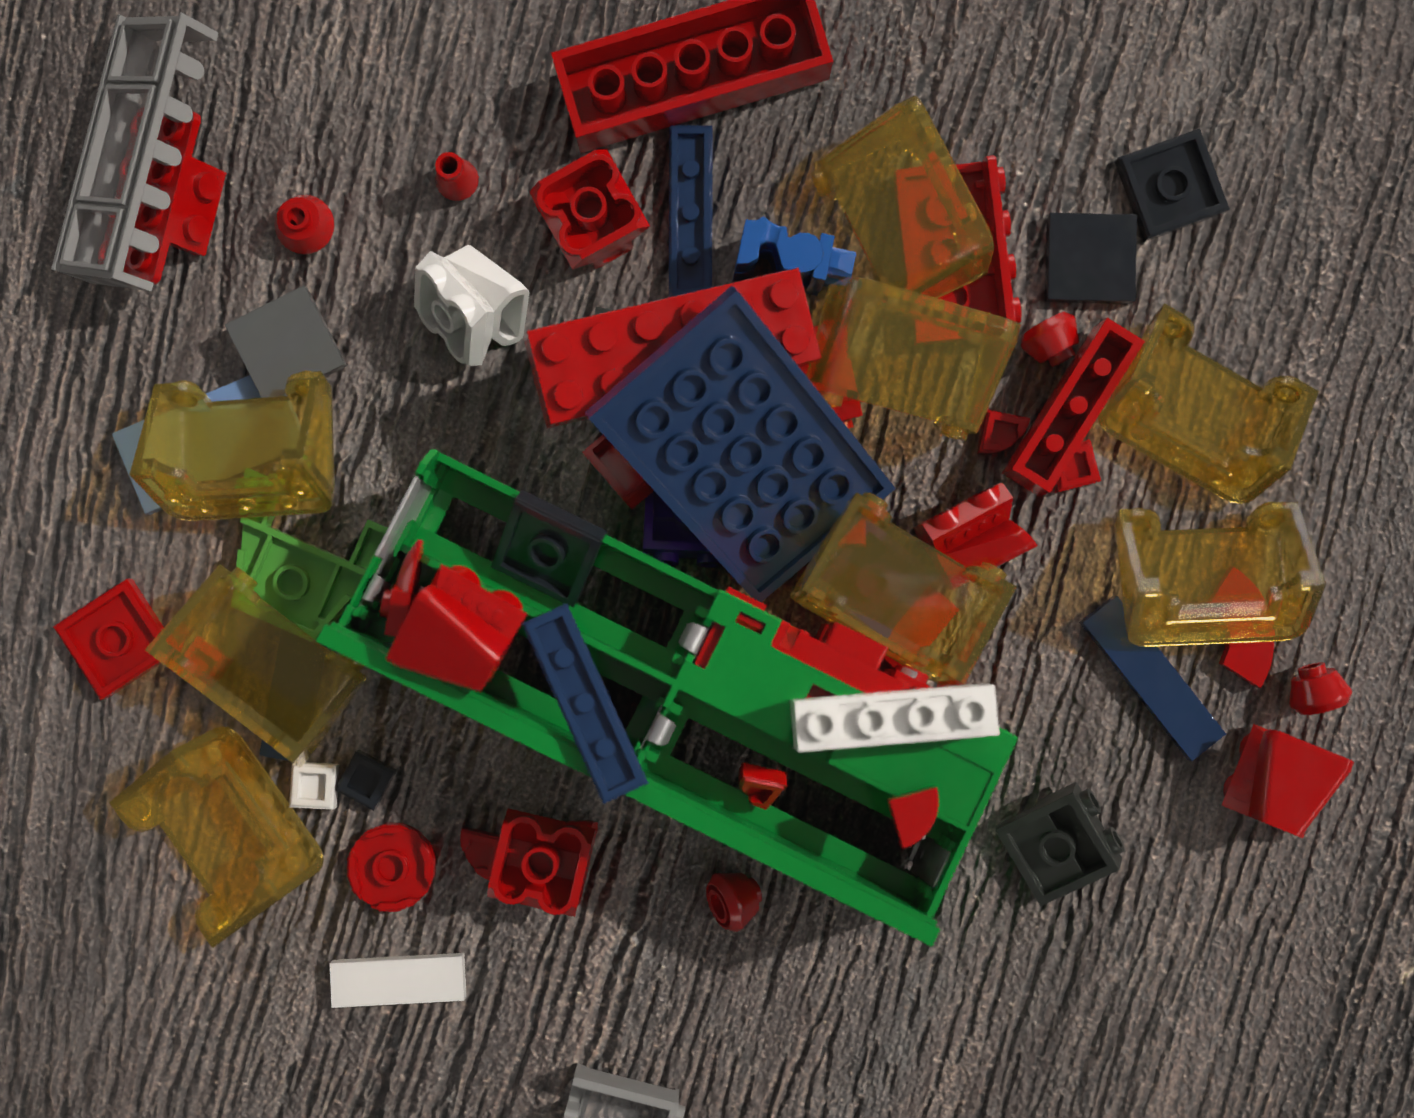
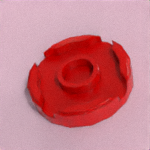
M386 822L370 828L355 842L347 858V878L353 893L360 900L363 899L365 903L378 911L398 912L414 906L429 891L436 876V856L430 841L418 829L405 823Z

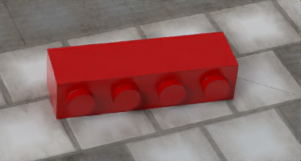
M1108 317L1095 325L1002 474L1037 496L1051 493L1145 341Z

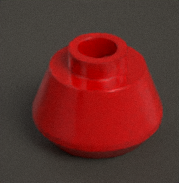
M298 195L288 199L280 206L275 217V232L279 241L287 249L298 254H312L323 249L329 243L334 233L335 222L330 208L321 199L311 195Z
M1064 311L1042 321L1022 335L1021 348L1039 364L1049 361L1052 368L1076 355L1073 347L1079 344L1075 316Z
M1324 662L1312 663L1298 668L1299 675L1291 679L1289 705L1300 715L1320 714L1343 707L1349 703L1353 693L1351 687L1335 668H1326Z
M716 873L712 875L706 886V897L710 910L718 924L726 930L734 932L742 930L759 911L762 893L758 883L752 877L748 878L743 873Z

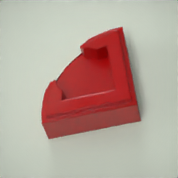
M986 410L977 454H995L1011 447L1027 430L1030 418Z
M1090 439L1083 441L1054 486L1055 493L1101 481Z
M744 762L739 768L740 790L749 796V802L759 808L768 809L787 786L785 771Z
M931 786L887 799L900 846L906 848L922 839L932 827L937 816L939 807L937 787Z
M464 826L461 828L460 834L462 851L467 861L475 869L474 871L481 877L489 880L500 835Z

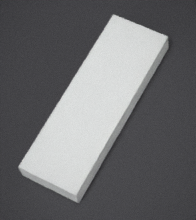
M464 953L332 960L329 963L332 1008L464 1001L466 998Z

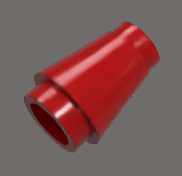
M453 152L442 153L437 158L435 163V182L438 191L445 198L453 201L469 198L476 191L479 182L478 172L474 165Z

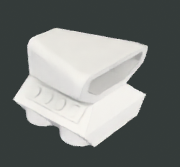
M471 245L464 246L446 257L430 251L415 267L414 307L426 328L434 334L439 333L444 339L449 352L458 362L466 363L468 366L482 365L491 338L502 346L515 344L523 338L529 290L520 281Z

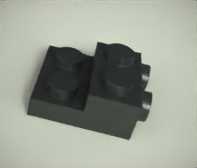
M1077 782L1039 799L1036 806L997 824L995 829L1040 906L1120 870L1122 860L1120 853L1125 851L1122 840L1113 827L1105 830L1097 817L1101 813V807L1097 798L1090 789L1082 791Z

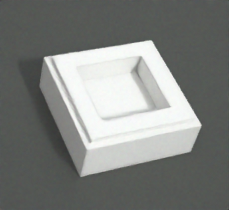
M293 762L289 807L331 810L337 808L338 791L335 788L339 781V764Z

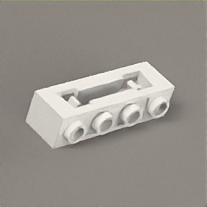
M971 684L790 700L794 749L798 752L999 735L995 685Z

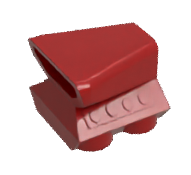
M607 149L593 150L539 180L529 192L538 212L543 216L572 270L588 264L598 269L632 250V241L650 227Z
M1003 482L991 486L913 527L920 545L932 559L948 589H954L1038 546L1022 527L1010 520L1013 496Z
M441 564L432 584L422 589L414 599L386 656V661L406 670L481 692L487 682L490 683L528 614L523 611L522 603L513 593L506 590L489 592L482 588L480 579L470 568L462 565H454L448 568Z
M1253 724L1250 733L1240 743V759L1235 772L1224 783V800L1221 806L1303 838L1307 828L1350 774L1354 761L1284 732L1273 729L1268 730Z
M508 808L502 824L488 883L487 897L499 899L505 904H521L542 909L551 915L563 914L575 917L577 907L582 898L598 822L591 820L560 821Z

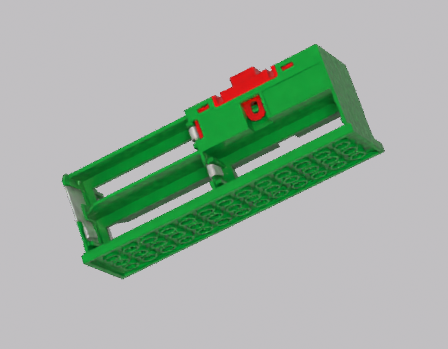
M431 449L420 462L406 494L340 621L325 624L316 642L591 778L554 697L500 670H497L490 683L487 682L483 690L478 692L394 666L386 661V656L396 637L384 635L387 618L380 617L382 597L386 589L391 590L396 584L403 561L417 540H423V554L419 560L422 562L419 585L423 587L432 584L441 564L448 568L454 565H462L476 573L482 588L489 592L506 590L518 597L522 603L523 611L528 614L524 622L565 604L491 568L492 561L436 534L454 499L457 498L507 523L515 498L520 492L440 453L436 449ZM606 535L593 566L684 610L667 647H664L577 603L574 608L568 605L598 673L643 695L625 732L648 784L625 795L932 947L941 930L936 925L938 921L934 918L936 910L1018 740L1017 736L999 727V735L798 752L794 749L791 699L933 688L926 684L929 676L905 664L903 666L897 664L895 669H884L882 672L878 669L889 648L865 635L834 621L830 622V624H821L815 638L809 636L810 633L802 629L799 630L791 626L790 623L765 612L767 605L731 587H728L726 591L713 588ZM522 625L518 634L528 638ZM937 684V687H947V686H948V685L942 686V685H940V684ZM689 718L891 819L893 817L887 799L936 786L939 795L937 816L925 839H920L913 844L906 858L913 863L910 870L908 868L905 870L899 869L772 805L766 810L754 806L749 802V796L742 790L671 756L670 754L687 719Z

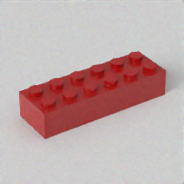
M727 0L551 52L580 153L668 128L669 125H678L829 80L834 62L815 0Z
M799 268L526 331L524 343L547 429L589 419L585 412L730 286H734L799 367L809 365L821 359Z

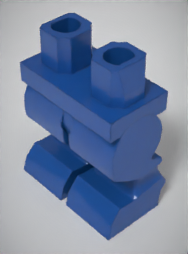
M764 216L758 220L746 219L732 281H743L753 276L757 261L762 258L769 261L773 273L799 268L803 286H806V294L818 296L823 286L844 290L847 281L849 282L852 276L856 252L833 247L834 235L821 233L818 239L810 233H798L788 237L787 227L778 226Z

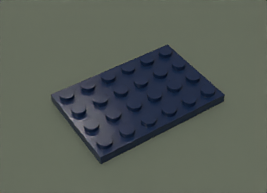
M730 286L585 412L590 421L743 589L759 602L766 599L896 489L734 286Z

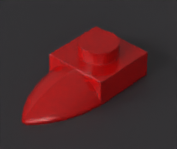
M417 540L411 547L400 568L396 584L391 590L386 589L383 594L380 617L387 618L384 635L397 636L414 599L418 595L422 562L419 560L423 554V540Z

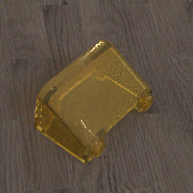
M912 96L897 103L816 160L815 171L811 172L815 188L821 197L828 195L831 201L838 200L873 269V283L868 285L871 298L878 309L885 308L890 320L987 275L994 252L991 232L926 108L917 96Z
M848 277L828 286L816 335L821 359L809 364L807 378L830 406L841 407L843 400L860 401L934 421V425L942 427L940 435L966 441L968 434H977L1016 346L1021 325L1004 317L879 281L860 277Z
M1164 303L1153 316L1141 337L1145 343L1099 414V424L1108 434L1220 498L1232 503H1249L1291 470L1319 391L1292 376L1274 377L1260 387L1188 346L1195 332L1194 324L1183 313Z
M301 371L287 378L285 386L287 396L212 402L198 385L190 381L181 380L175 383L154 384L129 475L167 514L183 520L199 521L326 512L331 509L335 492L331 385L321 371Z
M864 492L863 495L855 493L849 499L806 567L790 597L799 605L826 621H836L887 646L889 649L886 656L902 665H908L929 676L928 680L943 686L964 685L1017 587L1005 580L1007 574L998 567L986 562H982L980 567H966L890 522L892 516L886 511L888 504L881 498Z
M1267 502L1258 506L1250 514L1245 527L1161 531L1159 516L1152 510L1143 508L1118 510L1115 529L1124 620L1128 640L1132 644L1153 647L1286 641L1301 636L1310 627L1326 587V582L1298 502Z
M219 564L145 650L264 742L272 746L282 756L301 768L367 679L361 672L365 666L342 654L338 655L333 651H329L266 603L253 590L258 583L243 570L236 567L230 572Z
M216 727L171 750L109 802L120 819L135 831L145 832L160 825L210 895L197 906L195 921L212 948L318 873L323 867V852L293 808L289 807V802L244 739L229 727Z

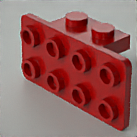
M144 108L139 112L132 126L133 136L127 159L122 166V180L117 199H121ZM194 111L193 118L188 123L174 122L163 116L157 140L177 148L181 152L182 160L177 166H165L156 161H151L146 184L168 193L171 202L169 207L164 210L153 209L140 203L134 227L156 236L159 240V248L154 253H146L129 247L123 272L154 283L153 285L157 284L162 277L169 245L193 255L206 256L226 177V172L192 157L201 123V116ZM111 215L106 243L100 252V265H104L116 215Z

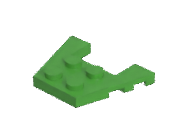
M247 467L244 475V484H247L245 506L241 508L240 522L243 523L241 550L238 549L232 606L306 639L316 641L323 626L335 622L345 611L388 527L367 519L350 561L273 528L271 526L289 484Z

